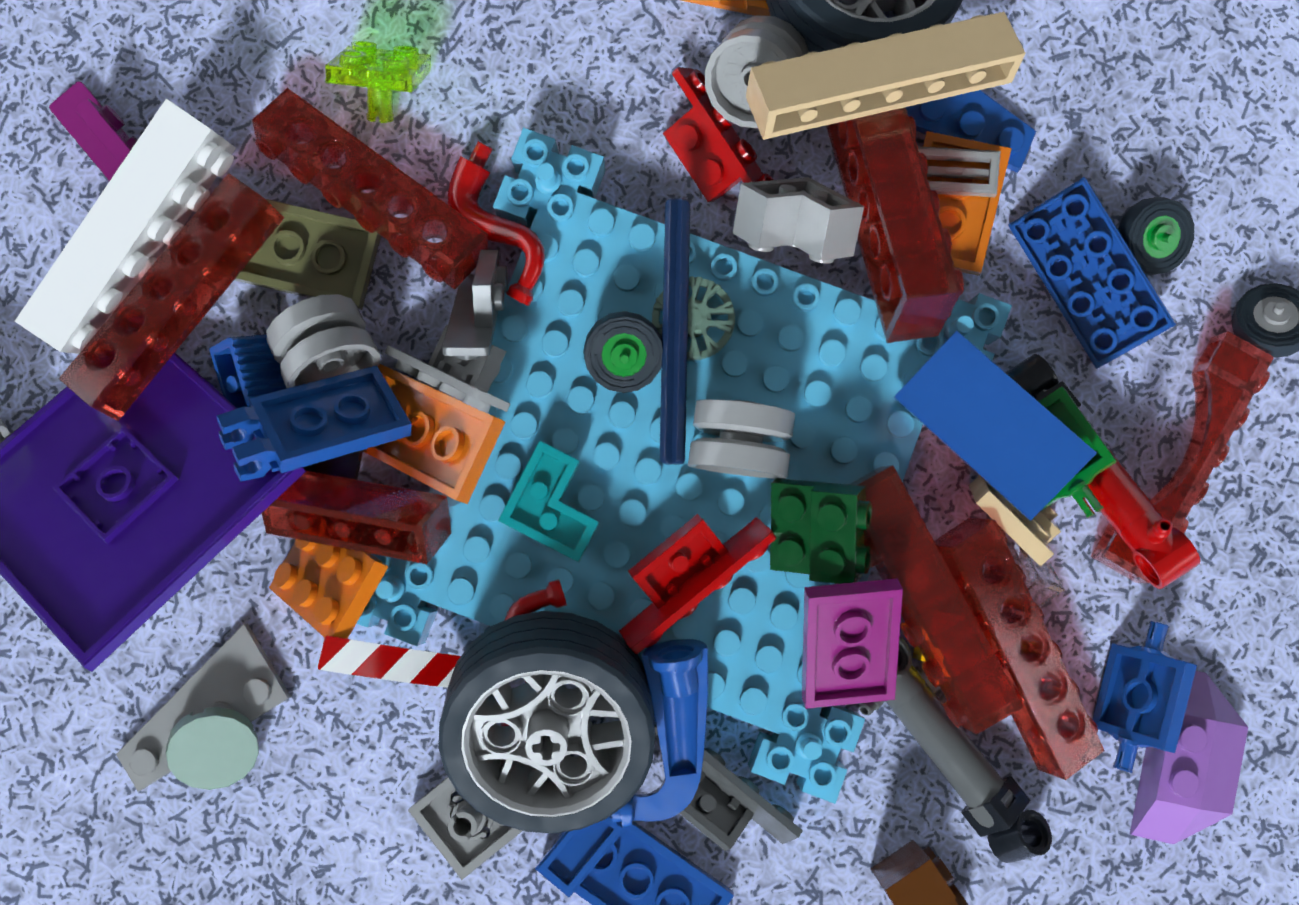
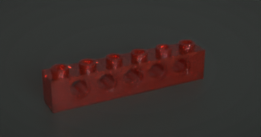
M286 88L252 119L256 135L255 143L266 157L271 160L277 158L289 168L293 176L303 184L311 183L319 189L331 205L339 209L343 207L353 214L357 222L370 233L376 231L388 240L390 246L400 256L414 259L422 265L425 273L434 281L439 283L443 281L455 290L477 267L480 251L488 250V233L289 88ZM331 166H341L339 168H329ZM374 190V192L371 193H363L362 191ZM407 214L409 216L404 218H398L394 215ZM430 238H439L443 241L438 243H432L427 240Z
M228 173L63 372L59 380L90 407L119 421L285 217L261 195Z
M968 518L928 545L1037 769L1067 780L1105 751L1097 735V725L1087 714L1081 702L1079 687L1070 678L1061 660L1062 652L1059 646L1052 640L1043 622L1044 614L1041 608L1032 599L1025 584L1026 576L1021 567L1015 563L1007 546L1008 539L1004 530L995 520Z

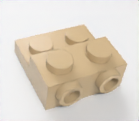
M980 475L968 485L976 504L1040 567L1054 555L1048 543L1061 531L1053 521L1058 514L1051 506L1039 512L1030 521Z

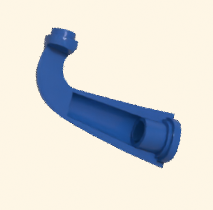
M680 639L665 641L648 647L643 652L642 658L654 710L665 779L659 788L650 793L640 794L636 792L625 806L612 814L613 823L622 822L623 828L632 826L634 821L655 822L672 818L682 812L691 803L696 794L703 764L708 700V647L700 640Z

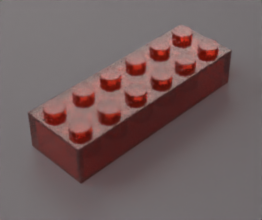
M904 107L826 125L845 195L847 198L864 206L858 242L886 342L892 343L938 336L945 322L951 316L952 309L959 296L963 293L964 279L961 270L955 268L951 257V236L946 228L943 229L939 218V198L937 192L930 189L927 179V159L924 153H919L915 140L916 124L914 118L908 116Z

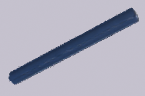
M671 198L665 203L663 352L659 456L661 463L665 465H680L685 462L690 204L684 198Z

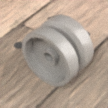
M753 16L740 21L711 53L705 68V90L712 106L724 119L740 127L758 128L746 99L751 67L759 66L768 61L777 62L809 53L804 38L792 24L775 16Z
M335 294L319 295L304 299L286 308L273 319L266 331L267 343L274 359L280 364L281 375L287 388L376 365L379 366L380 353L373 338L365 330L366 323L358 306L351 298Z
M697 400L693 426L701 432L720 436V438H698L691 441L688 466L732 475L786 479L788 477L790 454L780 447L763 444V442H784L793 436L795 413L779 407L749 401Z

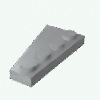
M248 623L243 624L116 754L137 791L143 790L171 772L166 758V744L172 728L181 718L192 713V716L197 713H203L205 708L221 707L233 709L246 716L252 722L291 697Z

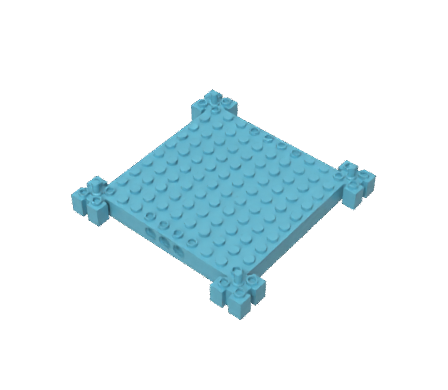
M523 127L511 158L515 172L519 174L518 178L504 176L493 204V209L497 216L522 224L535 232L544 246L545 261L541 275L532 289L534 298L530 306L513 299L505 293L504 310L498 311L492 345L506 351V354L501 362L500 371L493 380L488 393L510 403V407L505 412L491 406L488 414L506 422L468 504L456 501L430 488L409 545L379 533L366 532L361 546L385 563L388 569L356 624L368 628L378 625L380 618L389 621L384 632L385 635L414 646H419L426 643L438 612L426 607L427 602L483 624L493 626L505 620L507 611L519 598L529 593L546 589L549 582L559 579L567 606L557 609L549 605L535 612L573 613L598 621L622 637L619 630L653 603L631 577L628 570L696 514L706 522L722 544L727 542L756 517L771 529V482L775 479L718 473L688 466L691 441L698 438H720V436L701 432L693 426L696 401L704 399L749 401L779 407L795 413L793 436L784 442H763V444L780 447L790 454L788 477L786 479L866 486L865 501H871L872 520L870 528L865 529L864 546H870L871 563L868 574H863L858 582L867 581L923 426L894 396L956 331L993 361L995 354L983 350L984 344L989 345L1001 338L1012 305L980 293L967 303L959 300L963 287L930 275L920 285L911 312L907 313L690 234L689 278L690 276L702 277L703 279L714 281V283L721 286L733 304L735 325L730 340L718 353L702 360H687L685 462L680 465H665L659 459L661 370L650 384L638 391L626 393L611 391L593 379L586 368L583 353L588 332L598 320L610 313L627 311L640 314L652 322L654 304L657 297L663 292L665 224L595 199L606 171L603 156L571 145L568 156H563L558 152L556 139ZM523 250L508 288L511 284L518 282L526 262ZM689 286V299H690L691 296H692V288H691V286ZM700 287L696 300L703 301L707 288ZM715 294L708 300L707 306L709 308H717L724 303ZM663 311L660 312V324H663ZM728 314L711 315V320L728 321ZM710 327L707 335L717 343L725 331L717 327ZM703 335L695 337L699 352L706 350L707 346ZM688 337L687 352H689L692 340L690 337ZM539 441L580 461L560 501L600 522L580 562L498 521ZM770 544L761 557L749 561L738 570L726 586L714 590L703 599L691 615L679 619L668 628L656 644L680 639H694L704 642L708 647L707 708L773 732L772 736L759 732L748 762L751 773L783 785L786 783L789 772L798 775L796 783L802 792L836 804L847 773L844 765L837 761L840 749L842 748L854 753L865 718L859 713L841 706L805 709L802 699L804 587L832 585L835 583L809 581V574L770 570ZM644 648L641 652L638 653V656L642 663V655L647 648Z

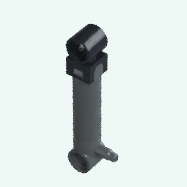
M899 637L895 700L861 703L859 705L861 713L871 715L884 702L889 705L965 802L966 806L961 813L980 837L988 835L989 846L993 854L1000 861L1013 863L1044 855L1049 851L1052 844V833L1046 819L1034 810L1023 811L1031 800L1012 776L1003 779L999 776L914 668L910 648Z

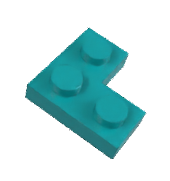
M539 441L498 521L577 562H580L600 523L560 502L580 461Z

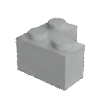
M809 177L741 183L733 234L748 242V246L756 251L771 252L774 250V247L787 245L808 253L809 259L812 261L830 264L837 258L854 256L864 206Z

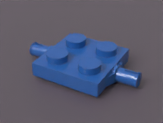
M1153 621L1149 622L1150 625L1144 646L1126 647L1114 643L1111 644L1091 723L1092 728L1108 732L1114 739L1120 741L1113 767L1133 773L1138 747H1154L1171 753L1176 752L1197 668L1195 664L1174 659L1168 653L1163 652L1169 626Z

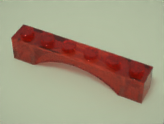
M1229 331L1210 339L1192 372L1195 390V422L1191 442L1181 465L1170 481L1150 500L1164 519L1169 520L1172 523V527L1179 529L1182 533H1185L1189 522L1186 517L1192 506L1198 504L1208 491L1209 483L1206 481L1213 468L1218 467L1226 458L1230 448L1227 442L1233 431L1238 430L1247 420L1250 409L1247 406L1254 394L1258 393L1266 385L1270 377V372L1267 369L1274 357ZM1109 523L1091 557L1135 583H1149L1137 568L1133 560L1132 551Z

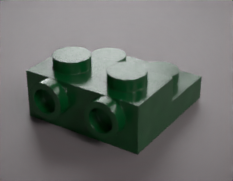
M778 478L771 482V530L777 538L771 543L770 570L809 574V581L835 584L858 582L863 574H868L871 563L870 546H864L865 529H869L871 525L872 503L871 501H865L866 486Z

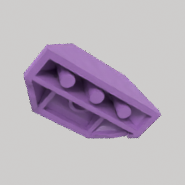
M1195 672L1176 752L1171 753L1154 747H1146L1130 829L1131 835L1176 844L1233 814L1248 726L1205 672Z

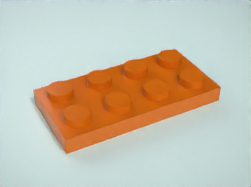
M379 363L378 368L412 423L411 436L367 448L363 452L456 501L468 504L506 421L480 411Z

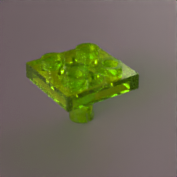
M354 41L351 42V46L346 47L325 65L326 83L367 87V120L376 122V117H379V123L394 121L393 90L413 92L430 73L431 55L420 54L419 49L413 46L402 45L393 47V50L377 49V44L374 42Z

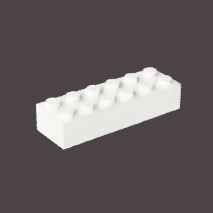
M165 99L15 322L59 352L94 356L96 352L104 351L114 338V332L111 330L121 317L128 316L138 302L136 295L143 284L153 280L162 267L160 260L169 246L174 247L184 236L186 231L184 224L192 212L199 211L207 202L210 195L208 189L216 177L223 176L231 167L234 160L232 154L236 147L174 103Z

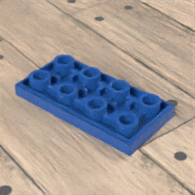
M1083 177L1008 224L1096 369L1176 325L1175 320L1086 177Z
M958 331L941 346L894 396L904 408L1030 521L1097 454Z

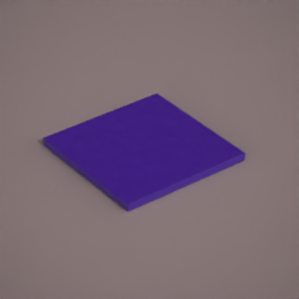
M142 322L0 443V575L78 662L91 672L306 472L302 467L281 473L280 470L272 472L270 468L264 477L240 482L234 470V462L237 461L232 449H224L218 432L221 431V428L217 422V415L238 408Z

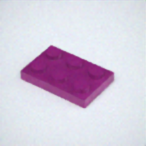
M898 578L804 587L802 699L805 709L895 700L903 589Z

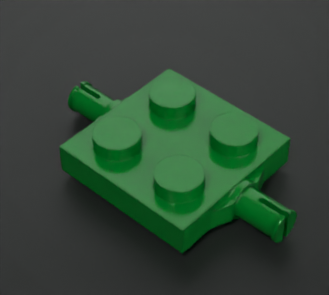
M1060 387L1044 399L1038 400V402L1097 452V454L1042 510L1059 499L1073 496L1086 515V518L1095 515L1085 499L1088 500L1095 512L1101 511L1104 507L1088 485L1091 484L1096 475L1118 461L1066 389Z

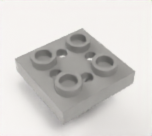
M447 777L412 805L408 811L456 874L463 880L520 834L522 830L504 826L477 812L465 799L456 803L462 797L457 794L452 799V794L457 791ZM484 826L490 829V836L486 837L488 833L486 830L480 832Z

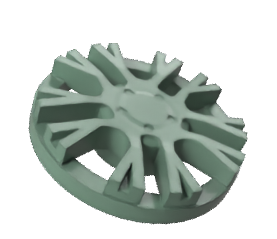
M690 276L689 286L692 288V296L688 299V337L692 341L690 350L687 352V360H702L715 355L728 343L734 330L735 312L731 299L720 285L702 277ZM700 287L707 288L703 301L696 300ZM663 292L657 297L652 313V323L661 337L663 324H660L659 319L660 312L663 311ZM717 294L724 304L717 308H709L707 306L708 300ZM728 314V321L711 320V315ZM710 327H717L725 331L717 343L707 335ZM703 335L707 349L699 352L695 337Z

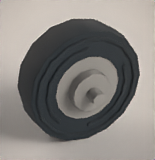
M1278 283L1262 284L1248 290L1236 303L1231 320L1234 336L1240 344L1256 355L1270 358L1287 357L1298 352L1299 290L1292 286Z

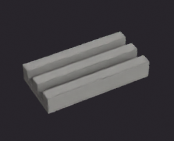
M913 146L908 192L995 197L997 195L1001 151ZM920 159L990 163V169L921 166ZM919 176L988 180V184L919 180Z

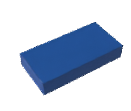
M611 815L607 819L583 829L563 832L538 862L535 869L570 898L627 827L623 828L622 822L613 823Z

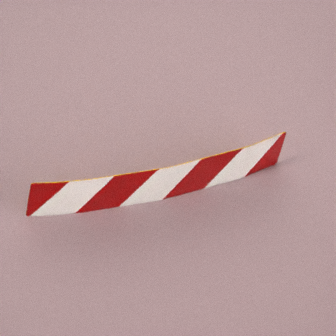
M326 635L318 669L448 688L455 665L461 656Z

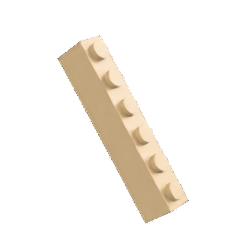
M1005 12L986 16L977 15L968 20L945 25L936 24L927 29L904 34L895 33L886 38L863 43L854 42L841 48L822 52H809L800 57L777 62L768 61L759 66L751 67L746 99L762 139L765 140L1012 83L1026 53Z

